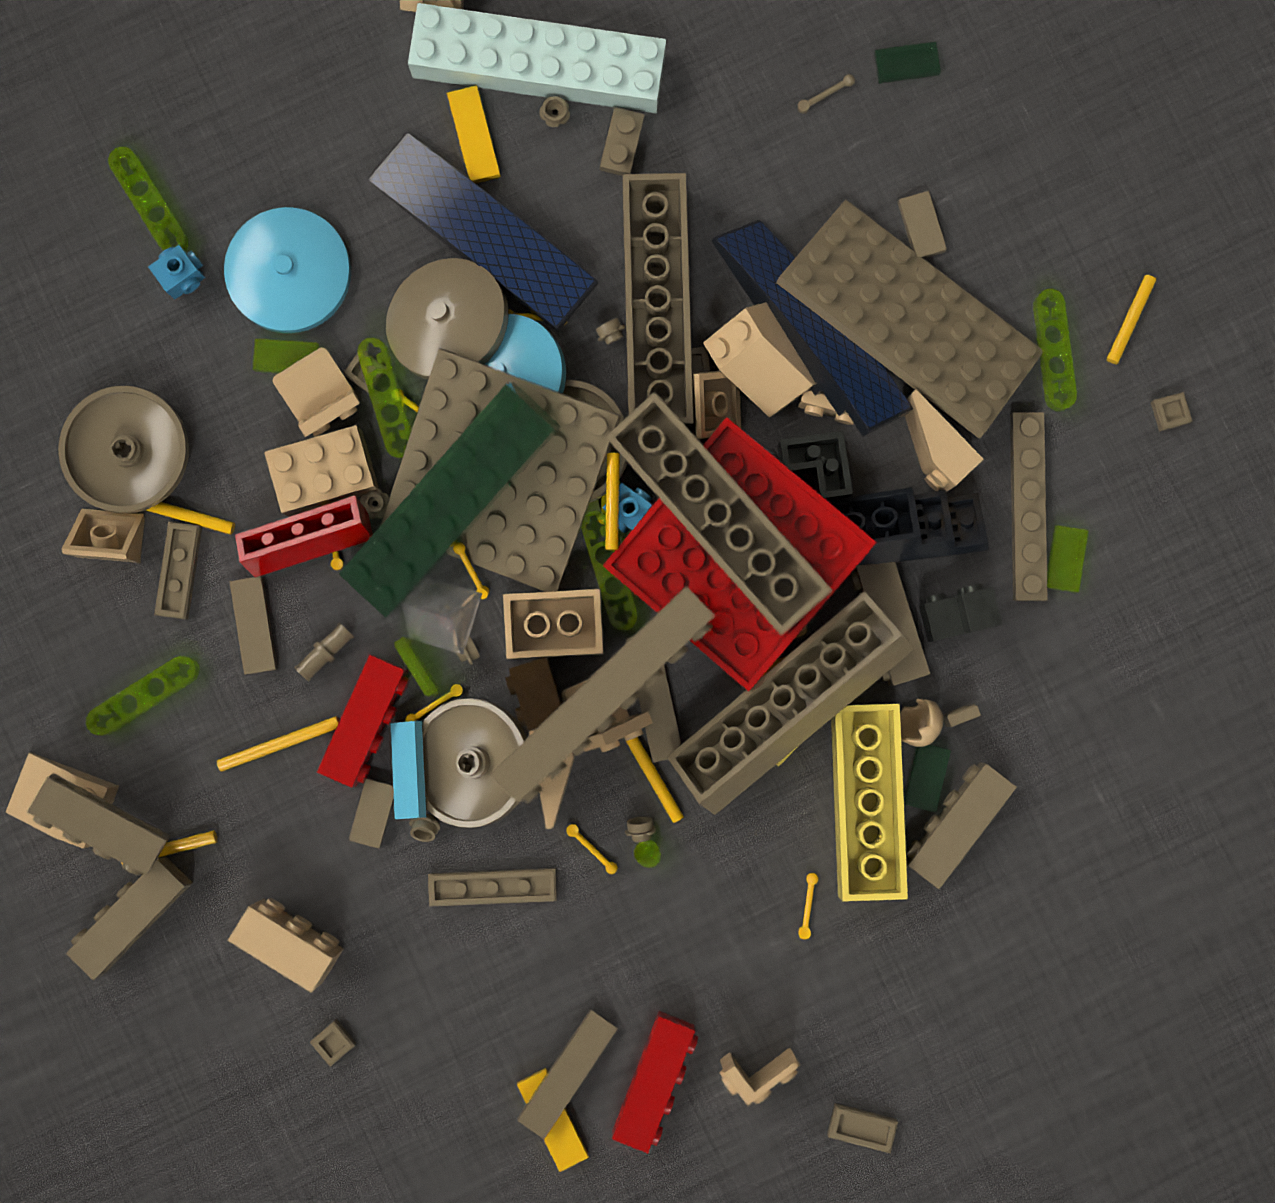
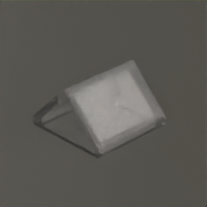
M428 578L401 602L409 638L464 654L482 593Z

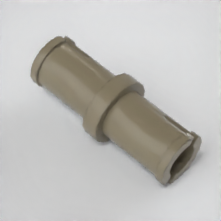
M339 622L321 642L317 641L313 645L315 648L294 668L309 682L328 661L332 663L335 660L334 655L354 636Z

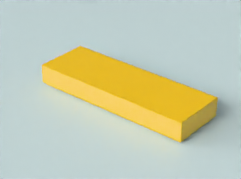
M477 85L448 92L447 96L469 179L477 184L500 178Z
M546 1068L517 1082V1087L526 1104L547 1075L548 1071ZM565 1107L544 1139L559 1172L589 1158V1154Z

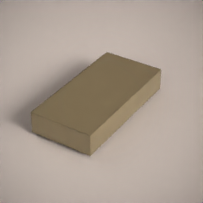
M929 191L899 199L897 202L911 248L916 253V256L924 259L945 253L947 250Z
M369 778L365 779L349 841L381 848L394 802L392 784Z
M834 1103L827 1136L891 1154L898 1121L887 1116Z

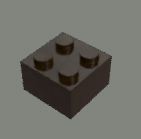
M543 657L509 668L510 676L505 677L510 695H517L520 707L515 708L520 726L526 725L528 731L536 729L563 705L550 660L547 657Z

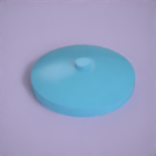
M282 207L267 210L254 216L237 231L227 249L224 276L231 299L249 320L270 331L298 333L319 326L338 310L349 289L351 263L343 240L326 220L304 209Z
M508 314V325L503 341L496 353L485 365L563 393L566 382V364L556 339L538 322L522 315Z

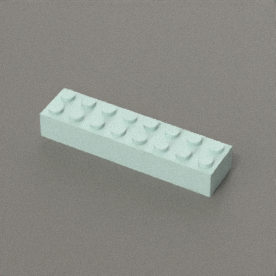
M417 3L408 66L412 77L417 79L465 86L477 85L478 88L547 98L557 96L568 101L657 113L666 54V39Z

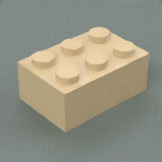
M357 425L264 452L281 513L288 517L352 496L360 497L370 491L379 489L363 431Z
M600 589L503 594L506 659L604 654Z
M263 898L250 905L228 941L312 993L324 982L344 948L338 945L339 940L329 933L323 932L320 934L311 928L312 923L299 915L292 917L284 912L285 907L274 899L268 898V900H265Z

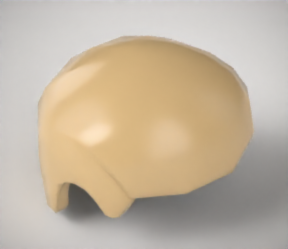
M916 699L917 706L904 707L900 713L901 741L912 746L925 747L934 742L939 736L943 727V713L936 702Z

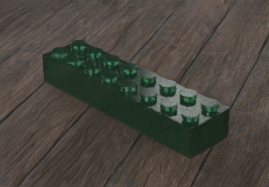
M516 383L505 384L343 568L339 575L385 618L396 612L562 426Z

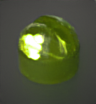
M648 840L639 842L636 845L634 857L641 866L653 868L661 860V851L654 841Z

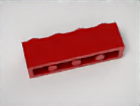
M356 496L235 535L239 562L255 578L374 539L368 511Z
M375 655L368 656L317 773L351 788L356 787L359 782L362 784L365 782L371 766L367 765L372 753H378L384 737L380 735L385 724H391L397 708L393 706L398 695L403 696L408 687L410 678L406 676L409 670Z
M658 1011L613 1127L612 1140L647 1154L651 1145H658L663 1132V1127L659 1126L663 1114L669 1115L675 1100V1097L671 1095L675 1083L679 1085L682 1083L687 1066L682 1064L687 1053L693 1054L699 1036L694 1034V1024Z

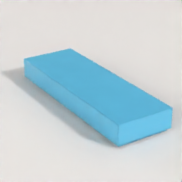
M422 721L391 723L395 819L426 817Z

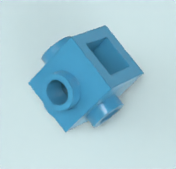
M180 245L164 250L159 255V259L148 266L163 289L173 299H177L182 294H189L195 291L200 286V281L205 279L199 270L203 266L199 258L192 250L187 253Z
M623 483L619 485L618 529L624 534L628 530L632 531L652 507L650 504L652 498L637 487L635 491H632ZM635 508L634 512L628 514L630 509Z

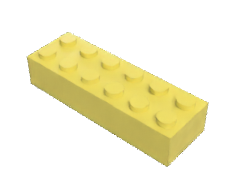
M900 704L847 705L831 718L838 897L842 901L908 899Z

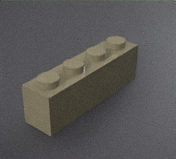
M895 562L857 565L849 575L854 591L859 590L860 595L865 591L914 648L910 654L881 677L882 681H888L889 686H894L930 675Z
M979 762L977 766L973 764L968 768L962 777L965 782L958 791L954 789L949 793L943 802L946 806L939 816L935 814L929 819L924 827L926 831L919 842L914 840L906 850V865L938 889L945 883L1017 788L987 763Z
M55 773L46 778L27 811L34 816L33 820L37 824L46 828L54 826L64 831L63 836L69 841L76 844L84 842L94 847L92 851L96 855L107 860L113 857L123 863L122 868L135 875H140V873L148 874L171 836Z
M167 857L157 859L148 874L140 873L142 876L134 884L130 881L124 885L116 894L119 899L111 907L109 905L103 907L94 916L93 919L96 923L89 930L86 928L82 929L71 940L74 946L66 954L93 981L103 976L193 884Z

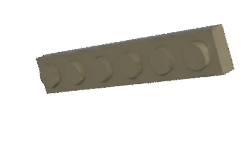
M1044 412L1010 414L1013 601H1047Z

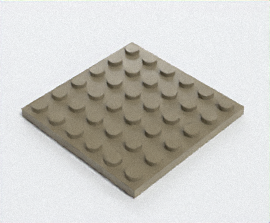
M439 348L380 529L459 559L461 557L453 551V546L457 542H461L466 547L465 553L470 563L545 592L559 591L611 444L606 436L617 427L621 415Z

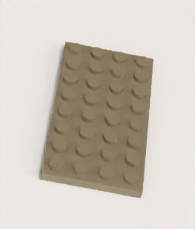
M846 199L785 269L776 282L915 390L917 389L921 395L979 439L985 434L1044 352V350L925 259L917 257L912 249Z

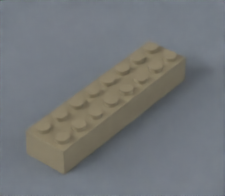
M686 173L623 174L628 416L655 392L684 425L692 431L693 395Z
M655 392L606 436L611 444L781 635L785 634L833 591Z
M688 587L684 588L497 766L490 775L518 804L523 799L529 803L542 791V787L539 784L547 776L553 780L567 767L563 761L572 752L578 756L592 743L588 737L596 729L602 733L616 720L612 714L620 706L623 710L627 709L640 697L636 691L643 684L647 687L651 686L665 673L661 667L667 661L670 664L675 663L689 650L685 644L691 638L695 642L713 627L709 621L714 615Z
M864 591L766 673L750 691L746 690L667 758L697 802L716 815L910 654L914 648Z

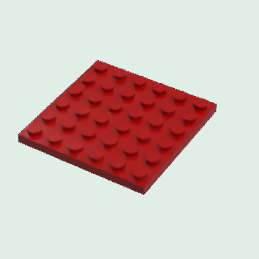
M726 417L703 446L833 591L785 634L781 635L660 498L618 546V550H615L603 564V567L657 613L684 588L688 587L714 615L709 621L713 627L699 640L694 642L691 638L689 641L747 691H750L877 542Z

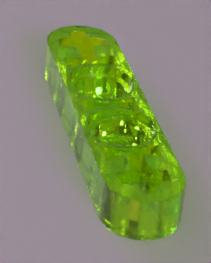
M117 147L112 150L108 157L110 169L159 247L163 251L173 247L171 244H168L169 238L163 231V229L168 227L170 232L175 237H178L176 239L178 243L176 246L180 245L186 251L189 246V239L140 159L127 147ZM122 157L128 160V165L134 172L130 176L121 166L120 159ZM139 181L148 183V191L142 196L133 194V186ZM154 207H162L164 209V217L161 221H150L149 212Z
M1046 289L1035 298L1033 303L1038 347L1042 349L1040 364L1046 404L1050 409L1064 411L1071 407L1077 399L1066 305L1060 291ZM1049 297L1050 302H1055L1056 306L1051 309L1052 320L1043 322V319L1049 317V309L1047 306H1042V303ZM1046 328H1057L1061 333L1060 341L1057 343L1049 342L1045 337ZM1058 357L1063 360L1065 364L1063 373L1056 374L1050 370L1049 361L1051 358ZM1066 378L1067 381L1061 383L1060 386L1061 392L1067 394L1068 398L1061 404L1060 399H1054V394L1059 391L1058 382L1052 384L1051 380L1058 381Z
M373 337L366 338L359 344L357 352L387 452L393 457L402 458L407 445L404 446V452L402 453L399 448L393 449L392 443L396 441L395 432L392 431L388 434L386 428L397 427L403 423L405 429L398 431L401 439L409 440L412 429L388 348L382 340ZM372 343L374 347H380L381 352L376 354L378 364L385 362L386 369L379 368L369 372L368 367L375 365L372 357L365 356V351L369 350L368 344ZM381 373L386 374L391 383L388 390L384 392L376 390L373 385L374 378ZM388 404H394L399 409L400 415L395 422H387L382 415L383 408Z
M591 511L585 515L581 529L611 624L616 629L628 630L634 626L637 620V611L630 589L624 584L621 592L615 595L609 594L605 590V581L614 575L604 568L603 564L597 562L595 558L596 550L601 546H605V541L591 546L589 540L596 539L593 530L586 529V524L590 523L591 516H596L597 520L603 519L604 526L600 527L603 537L606 534V515L599 511ZM627 595L628 601H622L625 611L631 610L632 616L628 617L627 624L622 625L620 620L615 621L614 615L618 614L616 603L609 606L608 600H617Z
M177 656L92 709L86 717L87 729L95 735H109L194 682L199 675L197 661L189 656ZM179 663L183 665L189 664L190 668L187 670L188 677L186 678L181 675L172 679L176 684L173 687L171 679L164 672L167 670L168 675H173L180 670ZM154 678H159L164 683V691L159 696L152 695L148 689L150 681ZM127 695H132L137 700V708L132 713H127L122 708V700ZM115 711L118 715L105 722L107 728L97 727L96 723L99 721L98 714L107 716Z

